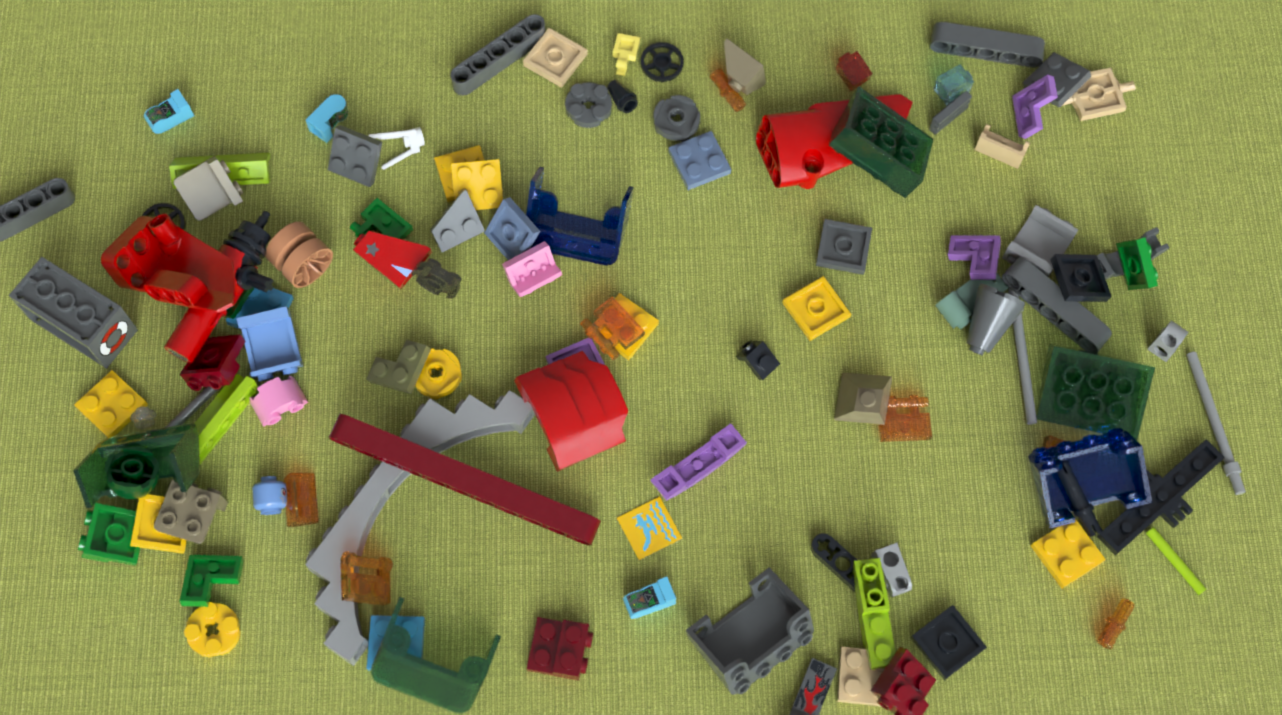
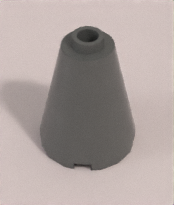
M980 284L977 289L966 342L970 345V351L982 356L984 352H991L1025 306V302L1019 298L997 291L998 289L985 284Z

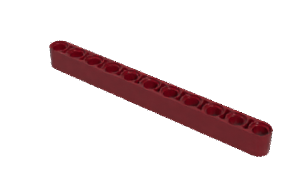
M339 414L328 437L340 445L584 545H592L601 523L596 517L345 414Z

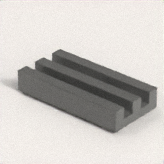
M964 91L933 117L929 130L934 135L939 133L968 109L972 95Z

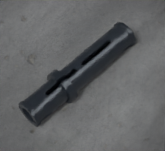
M1069 460L1060 462V465H1054L1053 468L1075 509L1073 513L1075 517L1079 518L1087 535L1092 537L1096 535V532L1097 534L1101 533L1103 529L1100 527L1092 511L1094 507L1091 503H1088L1069 464Z

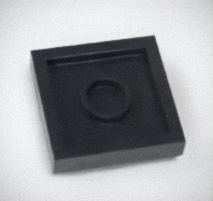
M1055 254L1050 259L1064 301L1107 302L1112 297L1097 255Z
M953 605L910 637L944 681L987 648Z

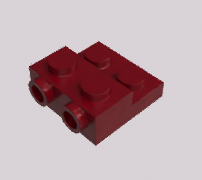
M241 334L208 337L193 363H186L180 376L187 383V386L194 391H200L202 387H211L218 390L224 385H230L240 368L235 359L246 341Z
M537 617L527 671L579 681L580 675L586 674L588 658L584 657L586 647L591 648L594 632L589 631V624L564 619L562 622Z
M899 647L870 691L878 698L877 703L884 709L891 711L893 715H923L929 706L924 698L936 682V679L908 649Z

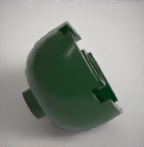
M126 447L123 448L121 453L115 455L114 452L105 462L106 482L110 490L121 498L139 499L145 497L154 490L158 483L160 464L158 459L156 460L153 457V453L147 449Z

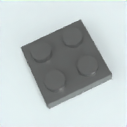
M1054 52L1023 82V86L1025 89L1046 75L1053 76L1058 98L1050 103L1060 108L1091 78L1090 70Z
M338 125L334 131L327 170L371 187L375 182L382 142Z
M824 219L816 266L864 275L872 228Z

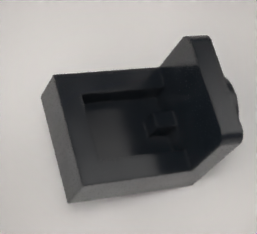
M750 340L740 348L741 352L736 356L739 361L746 362L759 380H764L780 365L764 341Z

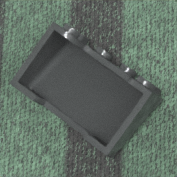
M767 568L749 582L752 596L712 626L711 620L706 614L685 630L689 640L732 695L745 693L752 683L759 678L766 677L774 666L788 660L796 649L807 645L813 639L814 627L809 609L770 568ZM766 580L762 586L758 587L762 581ZM701 627H704L701 632L696 634Z

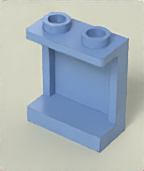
M287 306L236 318L238 327L241 329L243 338L246 341L244 344L252 378H258V381L272 379L275 373L283 372V375L297 373L299 367H303L290 309Z

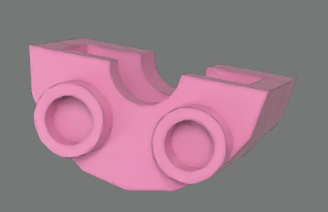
M289 376L288 380L281 381L277 377L267 381L257 388L259 391L258 395L250 397V404L263 427L279 422L282 413L289 410L291 413H295L308 403L296 379L292 376Z

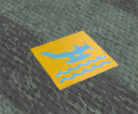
M660 497L617 517L638 560L683 539Z

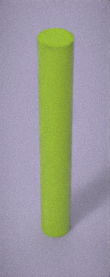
M1154 527L1146 532L1147 536L1198 595L1207 589Z

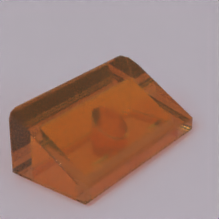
M289 473L284 478L287 491V527L317 524L319 520L315 474Z

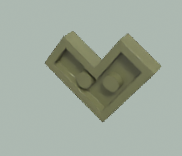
M406 340L397 362L376 357L366 380L376 385L412 394L431 349L427 345Z

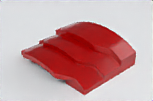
M583 351L541 368L538 367L515 378V384L524 403L530 402L548 440L549 447L546 450L557 472L626 441L622 427L628 414V408L617 383L607 365L589 360Z

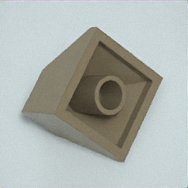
M726 39L724 41L729 86L736 92L742 91L746 95L763 87L766 84L764 66L729 39Z
M842 373L834 417L835 421L885 425L892 376Z

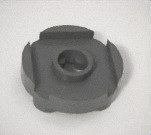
M596 83L574 84L566 96V114L574 120L576 125L583 128H594L601 125L600 122L605 119L607 120L612 112V99L607 87ZM592 102L595 105H591L590 109H586V106L583 104Z
M673 95L670 99L661 100L654 109L653 121L655 131L669 140L681 142L689 140L696 133L700 125L701 115L695 102L682 95ZM677 114L681 115L682 120L676 122L673 121V119L670 117H675Z

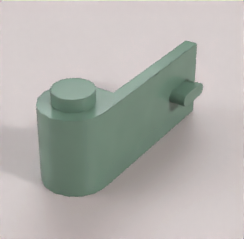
M998 273L996 274L995 283L993 280H969L935 305L953 329L958 327L961 330L971 322L970 317L973 313L976 293L980 284L994 287L1002 293L1009 288Z

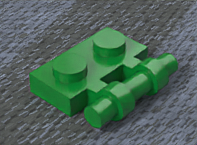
M378 198L360 214L362 219L365 220L362 225L356 221L350 225V229L357 238L362 233L366 235L373 228L383 235L402 240L413 231L411 224Z

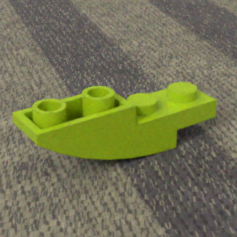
M880 558L857 560L853 562L854 581L863 647L866 646L870 670L886 668L893 658L896 650L888 614L890 606Z

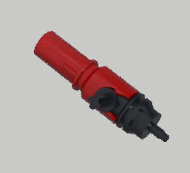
M263 211L255 224L245 220L242 221L238 229L231 231L228 234V239L223 240V245L218 250L231 258L234 263L235 298L233 305L237 303L244 290L256 288L267 293L268 290L271 291L273 289V279L258 274V267H256L262 264L261 259L267 254L266 245L271 239V236L263 230L270 217V213L267 211ZM188 307L164 345V349L180 360L192 364L220 318L227 315V311L215 313Z

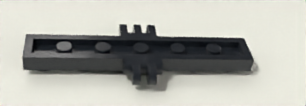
M1206 439L1163 478L1159 474L1152 475L1147 469H1144L1140 473L1141 476L1137 475L1133 479L1134 483L1139 487L1137 492L1141 497L1099 533L1097 537L1116 556L1159 516L1172 528H1175L1179 525L1177 520L1182 522L1186 518L1185 514L1190 515L1193 512L1191 506L1182 496L1225 457Z

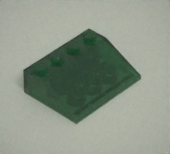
M858 86L833 130L829 146L837 153H841L851 160L856 166L867 171L873 178L880 180L890 187L893 192L906 198L923 182L934 139Z
M1050 343L1043 370L1036 415L1037 420L1137 441L1155 367L1146 363Z

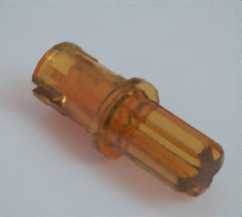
M721 68L715 70L709 76L719 89L720 96L725 97L735 112L741 111L746 106L740 94L729 86V80Z
M1122 598L1112 616L1106 618L1107 623L1096 640L1099 645L1112 650L1118 636L1122 631L1126 630L1125 623L1135 606L1132 601Z

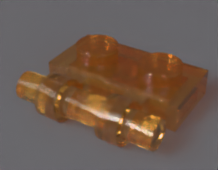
M613 296L593 311V315L598 319L592 324L588 318H585L580 323L589 339L593 338L600 346V351L604 355L607 354L612 360H615L620 355L614 348L617 344L620 343L627 350L645 335V331ZM604 327L612 335L609 339H606L600 332Z
M909 395L907 398H896L895 396H889L885 425L878 424L880 442L931 440L930 414L919 413V407H928V397ZM896 408H909L910 413L897 414Z

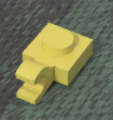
M617 34L613 49V57L618 58L616 75L625 76L628 60L636 61L640 37Z

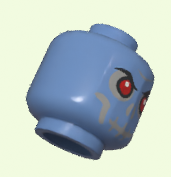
M276 476L261 477V482L253 485V506L256 510L260 511L261 515L279 514L281 509L287 506L286 484L282 481H277Z

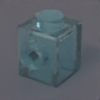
M961 64L937 77L934 91L947 106L964 91L970 94L974 81L970 72L965 71Z

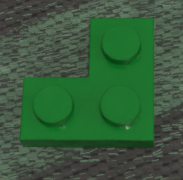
M189 555L179 600L181 606L208 607L213 584H239L244 563L242 556Z

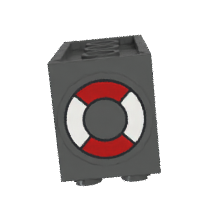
M43 257L36 262L8 295L29 320L106 369L138 331L121 306Z

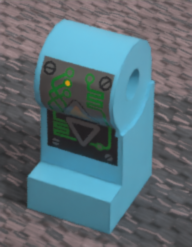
M178 89L170 93L171 97L149 108L144 113V119L154 133H163L194 117L189 104Z
M336 94L329 96L306 119L309 131L328 143L333 137L331 130L338 122L345 120L348 116L345 99L341 95Z
M664 577L657 580L654 584L623 597V601L630 618L635 619L675 605L676 597L668 578Z

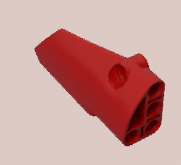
M901 94L817 103L810 106L807 110L765 114L756 133V146L776 188L798 185L804 189H812L819 178L895 147L913 101Z
M167 213L156 217L140 216L101 255L102 266L121 288L145 292L157 301L220 313L234 304L235 272L233 260L175 225Z

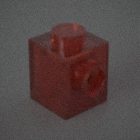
M858 51L853 54L847 52L841 56L835 68L850 92L870 80L873 74Z

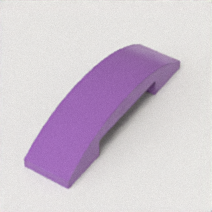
M729 424L713 435L710 441L675 466L672 467L670 465L653 477L651 482L667 501L711 474L741 450L747 442L734 426Z

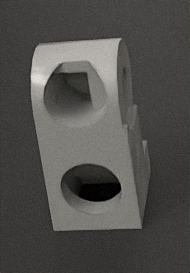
M1171 320L1160 331L1147 350L1167 362L1182 343L1188 331ZM1158 347L1163 348L1167 353L1162 352Z
M897 543L875 550L871 554L872 559L880 558L885 586L891 597L912 590L911 579Z

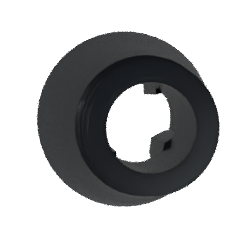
M613 80L608 84L607 89L619 111L630 113L637 107L636 94L619 82V80Z

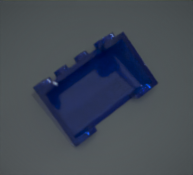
M1114 428L1109 430L1108 433L1101 435H1087L1082 440L1074 442L1063 441L1051 448H1036L1028 456L1045 521L1050 529L1076 522L1075 517L1071 513L1075 509L1056 473L1063 468L1062 462L1065 460H1069V464L1088 503H1091L1093 506L1119 500L1126 509L1152 503L1143 447L1129 432L1124 431L1122 428Z

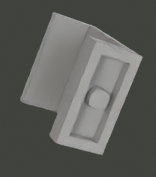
M1036 205L1018 235L1007 247L1002 259L1012 264L1017 258H1024L1049 277L1053 271L1050 259L1055 254H1064L1078 229L1073 227L1070 222L1054 216L1048 209Z

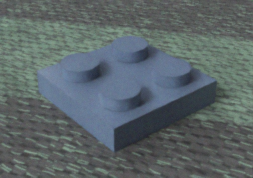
M712 131L668 147V153L687 190L731 174V167Z
M509 197L503 199L484 234L505 258L510 260L529 250L539 235L540 230Z

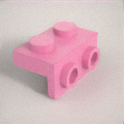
M545 241L502 263L510 286L519 297L530 294L537 288L562 276L561 270L555 264L549 245Z

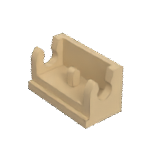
M986 124L975 150L1018 169L1030 143L1026 141L1023 146L989 131L991 126Z

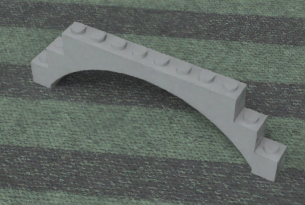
M510 390L505 396L499 397L494 406L495 410L470 394L466 400L462 399L455 408V414L429 399L426 404L420 405L415 413V419L411 424L404 426L400 437L441 453L457 444L480 436L509 431H517L522 434L535 416V413L529 402L524 403L523 398ZM384 462L380 465L377 464L372 469L369 475L370 479L365 485H361L354 494L355 499L349 506H345L338 516L339 520L334 527L331 526L326 530L322 537V543L318 548L311 550L305 564L310 572L328 583L327 587L324 586L319 590L315 598L317 601L314 604L320 611L338 622L337 626L333 625L326 633L324 644L329 650L353 666L369 645V642L362 634L357 604L358 574L362 553L372 526L385 503L402 482L411 475V473Z

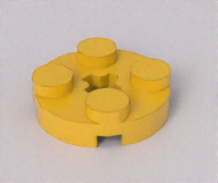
M432 348L415 388L421 394L429 396L434 400L451 394L462 380L461 366L458 358L449 350H435ZM435 368L436 370L442 369L443 371L440 377L433 378L431 377V370Z
M209 602L208 607H199L191 614L184 629V635L190 647L204 657L224 655L230 652L239 641L241 632L240 621L236 613L228 606ZM215 623L219 624L217 626L219 633L217 635L211 634L210 637L207 636V628Z

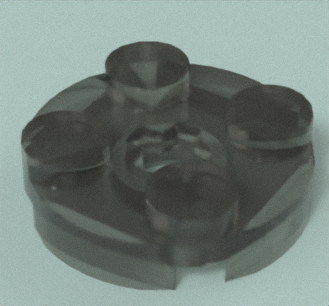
M431 258L427 262H418L412 275L418 276L416 282L438 296L443 292L447 294L445 298L456 297L461 288L460 282L462 280L458 274L441 268L442 265Z

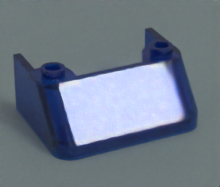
M539 167L530 182L526 216L540 230L531 248L545 241L549 245L552 254L605 266L614 264L619 256L628 224L634 187L629 186L622 200L621 207L613 206L609 208L604 215V221L559 212V202L556 195L550 191L541 190L544 167Z

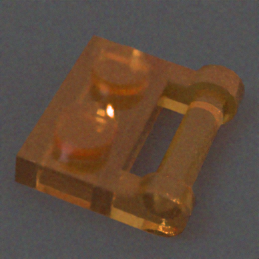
M345 551L341 556V600L382 606L391 604L390 571L393 567L391 558H370L357 556L354 552ZM354 566L377 569V576L354 573Z

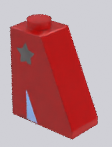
M368 231L366 235L362 233L354 242L356 247L353 249L358 256L401 290L432 253L428 246Z

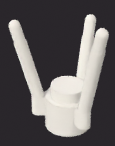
M420 127L405 131L368 135L379 140L402 138L405 148L410 147L408 151L381 166L383 170L414 153L420 152L419 146L425 145Z

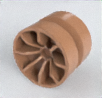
M298 221L285 226L271 239L266 248L267 253L265 256L277 270L282 271L283 276L294 287L303 288L313 283L327 270L332 261L333 252L321 239L316 238L315 233L308 226Z

